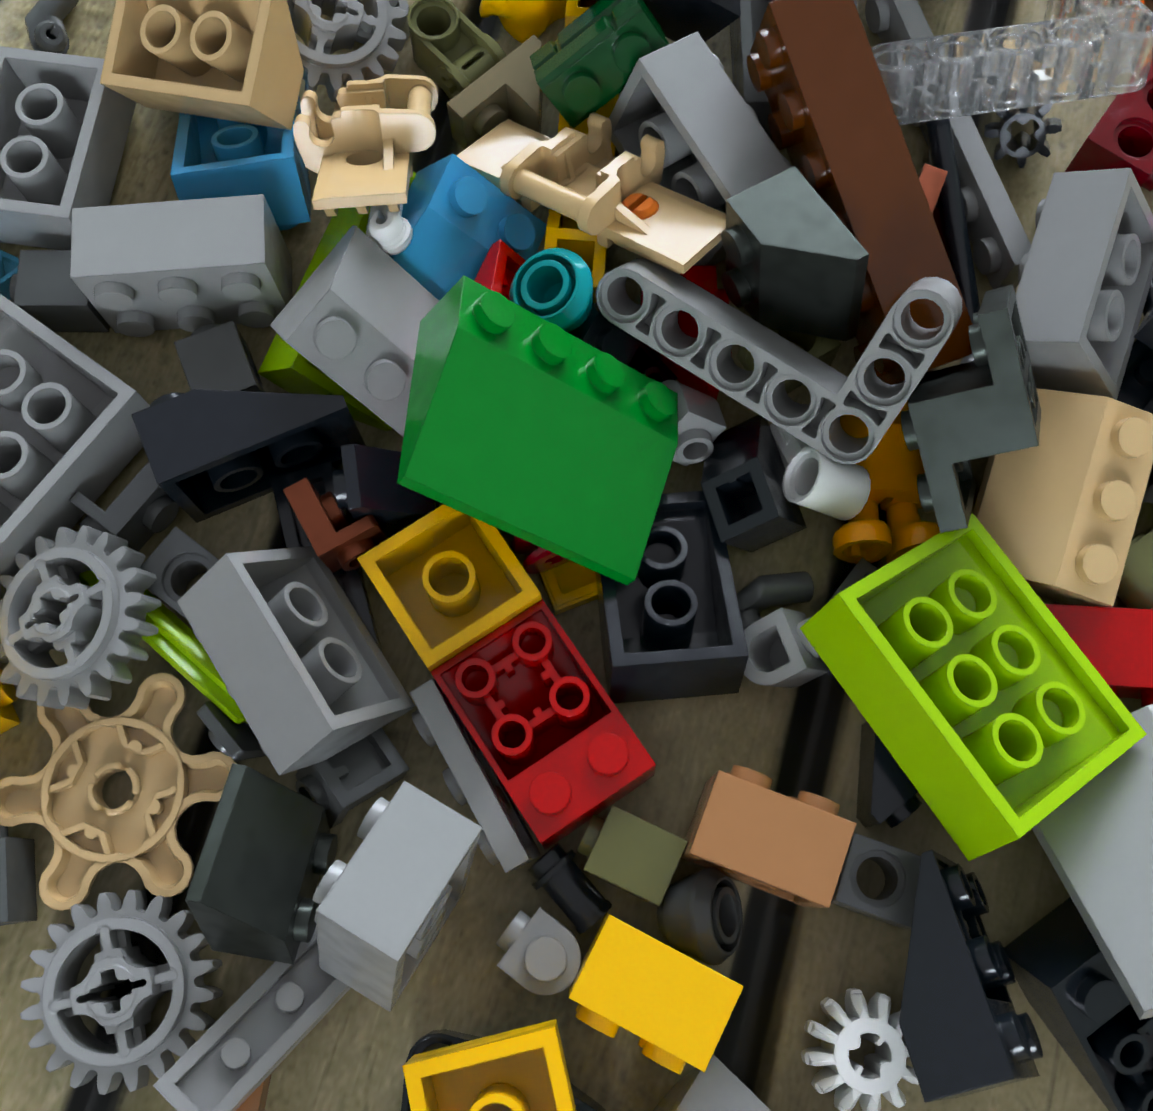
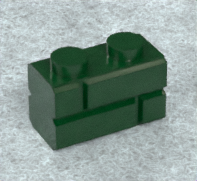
M599 0L557 34L558 39L555 42L549 40L533 53L530 59L535 70L534 74L537 84L569 125L575 128L587 119L591 113L596 112L623 91L639 58L665 47L669 43L660 24L643 0Z

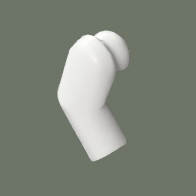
M400 204V211L390 212L387 205L370 207L366 235L389 256L403 252L409 246L413 237V229L407 219L401 217L403 204Z

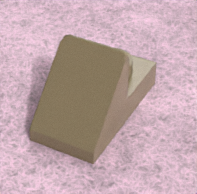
M532 35L447 102L452 138L464 149L507 119H511L513 122L541 133L543 91L537 84L530 56L542 47V42L535 35Z

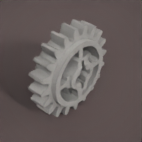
M287 0L294 31L304 41V44L297 40L304 68L302 79L305 80V91L312 90L316 92L318 85H324L331 102H336L339 88H341V85H347V81L376 79L384 75L383 70L393 72L399 59L397 52L402 51L407 38V34L400 29L404 27L408 12L403 8L395 7L398 0ZM321 14L331 17V21L321 18ZM355 41L364 44L350 53L332 55L337 50H352Z
M82 525L79 532L66 527H59L55 541L42 536L35 538V557L19 552L15 555L17 566L20 569L15 577L10 575L0 576V583L7 589L4 598L0 599V663L8 664L0 675L1 683L17 685L16 697L37 701L38 706L61 710L66 706L83 710L88 708L90 698L104 701L111 699L112 687L110 680L130 684L133 681L127 663L130 659L147 661L149 658L148 653L139 643L142 636L158 634L159 628L145 622L147 612L154 611L161 606V600L143 594L157 580L156 574L140 569L146 556L141 552L128 548V541L126 539L86 525ZM92 570L99 582L92 587L82 584L79 578L80 573ZM56 649V651L64 652L67 664L58 666L51 658L49 651Z
M128 890L123 904L116 892L100 893L97 899V911L89 904H75L71 906V917L75 927L65 923L50 924L47 927L51 939L56 943V949L32 950L30 957L36 964L44 968V974L41 977L21 981V988L32 993H38L40 1001L38 1004L22 1011L20 1017L22 1020L33 1021L41 1019L43 1021L44 1028L36 1033L28 1043L31 1049L52 1043L56 1046V1050L51 1055L46 1066V1070L49 1073L74 1063L70 1087L78 1088L86 1085L97 1074V1088L99 1094L102 1095L117 1090L123 1077L130 1092L148 1085L149 1069L160 1079L175 1064L171 1052L181 1057L196 1042L189 1034V1029L195 1031L206 1030L215 1023V1020L208 1013L200 1009V1005L202 1002L214 1000L223 995V990L204 983V976L220 968L222 960H202L200 958L199 952L208 945V942L203 933L188 936L187 931L195 919L191 910H182L169 918L173 897L157 895L147 907L148 901L145 890ZM129 930L140 933L153 941L160 948L168 963L159 965L149 961L141 953L139 946H132ZM100 942L101 952L94 955V964L91 966L87 977L80 984L76 985L84 960ZM129 979L130 982L146 980L145 986L132 989L131 994L121 998H117L116 995L106 998L101 997L103 991L114 989L116 984H120L125 980ZM172 990L170 1005L162 1023L147 1039L145 1025L151 1022V1013L157 1001L165 993ZM80 1015L94 1018L101 1026H104L107 1034H114L116 1046L107 1044L95 1037L87 1029Z

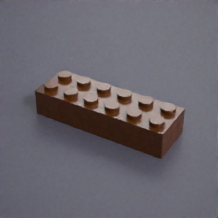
M774 0L769 2L760 27L756 32V37L750 50L751 54L747 56V68L755 90L757 92L765 91L772 113L768 115V123L771 136L779 150H787L792 166L799 170L869 253L856 336L859 345L854 347L856 364L893 304L913 282L924 277H939L952 283L958 289L962 298L963 311L955 329L926 372L971 355L972 350L968 326L973 324L854 0ZM916 299L910 303V315L916 324L926 329L937 328L943 325V312L934 301ZM880 358L874 361V371L881 381L894 385L905 380V373L896 361L888 358Z

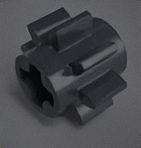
M1022 87L1019 92V99L1011 102L1009 105L1000 99L995 101V111L1000 117V122H991L985 125L984 137L999 138L1000 142L994 149V159L996 161L1008 154L1017 158L1019 168H1024L1026 157L1032 156L1036 152L1045 157L1051 154L1046 134H1055L1062 131L1061 119L1055 117L1045 119V115L1053 105L1050 95L1036 102L1035 100L1028 99V91L1026 87ZM1033 119L1034 133L1029 135L1021 131L1012 136L1013 121L1016 120L1019 124L1024 125Z

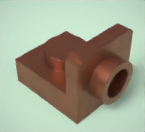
M307 477L283 489L317 556L332 573L341 568L344 571H350L362 567L357 558L387 540L384 531L373 515H368L350 525L343 510L339 509L333 493L329 491L321 496Z

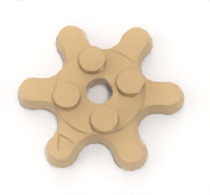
M162 672L152 674L144 679L138 687L136 697L131 706L122 714L113 717L100 716L89 705L87 709L83 710L66 706L61 710L37 705L39 723L49 733L52 739L53 751L49 762L36 774L24 777L10 776L0 780V825L17 827L23 824L36 823L44 826L51 833L54 841V854L49 865L41 874L38 884L39 895L42 901L51 909L66 911L71 910V906L75 904H82L89 896L99 872L115 863H126L135 868L141 876L145 888L155 896L174 897L183 893L190 885L194 875V864L191 856L182 848L177 839L176 828L179 818L187 808L195 803L205 801L219 802L233 763H237L232 757L222 752L212 751L202 755H189L183 753L176 746L173 738V726L185 706L187 695L182 681L174 675ZM126 771L132 780V794H135L134 798L128 800L121 807L111 809L103 800L102 789L104 783L114 773Z

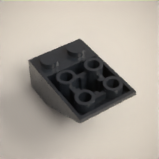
M934 850L921 854L899 1025L925 1103L959 1098L1038 1077L1040 1075L1034 1060L1043 1057L1041 1043L1029 1015L1026 1012L1017 1015L1008 992L1007 985L1016 982L1008 955L999 940L989 941L980 915L989 913V906L977 876L974 872L965 874L959 863H954Z
M1069 897L1004 947L1015 979L1030 1005L1109 1111H1153V1017L1139 1019L1074 902Z

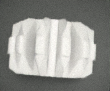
M849 988L845 994V1012L836 1001L829 997L824 998L820 1005L830 1022L825 1027L816 1021L807 1020L804 1026V1030L807 1033L821 1039V1046L808 1047L801 1051L802 1061L807 1065L824 1066L815 1074L811 1082L814 1089L820 1094L836 1089L834 1106L840 1111H851L858 1099L863 1111H880L881 1094L895 1107L901 1108L905 1106V1095L897 1086V1083L901 1078L911 1084L918 1085L919 1083L914 1068L906 1065V1059L910 1056L904 1038H902L903 1034L899 1025L900 1011L890 1015L891 998L883 993L876 992L867 1005L861 990ZM860 1035H862V1038L875 1044V1053L868 1054L864 1058L865 1068L849 1059V1050H855L860 1047Z

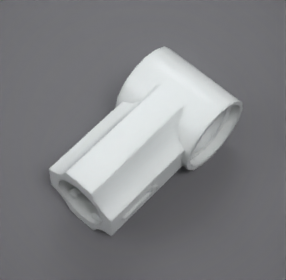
M772 423L770 425L771 433L785 467L782 489L784 496L789 502L844 521L854 518L862 511L871 491V479L868 471L863 466L858 464H841L833 461Z

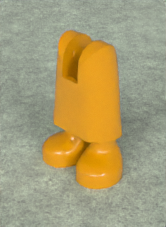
M908 400L874 452L866 460L856 463L868 471L871 479V491L862 511L854 518L849 519L848 523L842 525L834 533L832 538L833 554L840 560L857 564L863 557L870 563H874L886 556V563L888 564L940 533L938 523L922 521L918 513V509L922 508L917 488V475L925 473L919 449L908 450L902 431L901 412L909 410ZM854 415L840 416V424L848 435L855 438L868 436V428L859 417ZM879 503L881 510L886 511L887 524L885 521L879 520Z

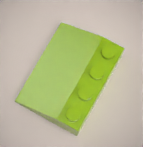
M973 513L970 515L968 528L938 533L839 592L800 627L802 633L968 861L1020 839L1147 735Z

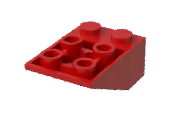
M543 599L431 671L434 679L545 850L589 821L593 814L598 815L654 776L655 762Z

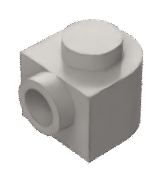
M675 380L662 382L669 389L678 393V445L673 462L687 467L689 464L706 460L714 450L713 442L727 428L719 403L715 398Z
M780 608L749 625L744 630L749 654L744 675L750 681L759 685L795 688L829 672L826 664L800 630V627L811 617L806 618L803 612Z
M539 907L532 918L520 910L496 942V945L506 952L497 966L532 993L538 995L557 994L571 985L579 972L581 951L576 937L566 926L542 907Z

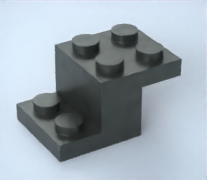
M1013 284L986 291L979 312L973 313L974 325L968 326V333L974 361L926 372L908 399L909 410L901 412V425L909 451L919 449L925 473L917 475V488L921 506L925 513L935 512L940 533L968 528L976 491V483L970 460L1039 446L1041 407Z

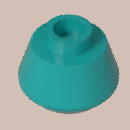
M564 248L545 249L532 255L517 270L510 286L509 300L542 319L558 325L564 331L570 332L581 326L591 312L593 305L592 274L586 262L575 252Z

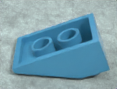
M298 96L297 106H296V110H295L293 125H294V121H295L296 116H298L299 114H301V105H300V97H299V96ZM180 113L170 172L178 199L191 200L264 194L279 230H288L299 223L311 222L309 172L305 168V164L296 146L293 136V125L291 130Z
M452 153L417 172L408 191L407 204H403L401 216L410 223L413 229V237L411 243L403 252L390 257L440 301L463 275L475 280L491 245L500 239L524 260L536 254L546 232L547 224L514 199L504 195L497 186Z

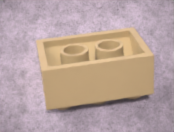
M116 0L100 84L147 108L291 130L304 68L287 0Z
M1036 388L1041 407L1039 446L989 456L973 514L1038 596L1064 605L1114 606L1153 465V414L1106 396Z

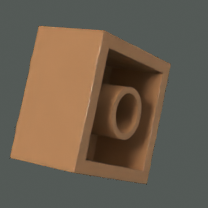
M733 765L731 772L718 770L704 784L685 838L688 842L681 859L704 868L715 867L729 878L803 907L829 908L857 823L837 816L840 805L825 797L806 791H799L796 798L770 790L773 779L755 770L738 765Z

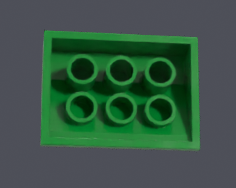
M463 275L420 321L397 484L624 585H629L635 581L678 445V393L669 389L663 383L655 381L618 361L612 355L602 352L571 335L558 325L548 322L515 304L502 294L492 291Z

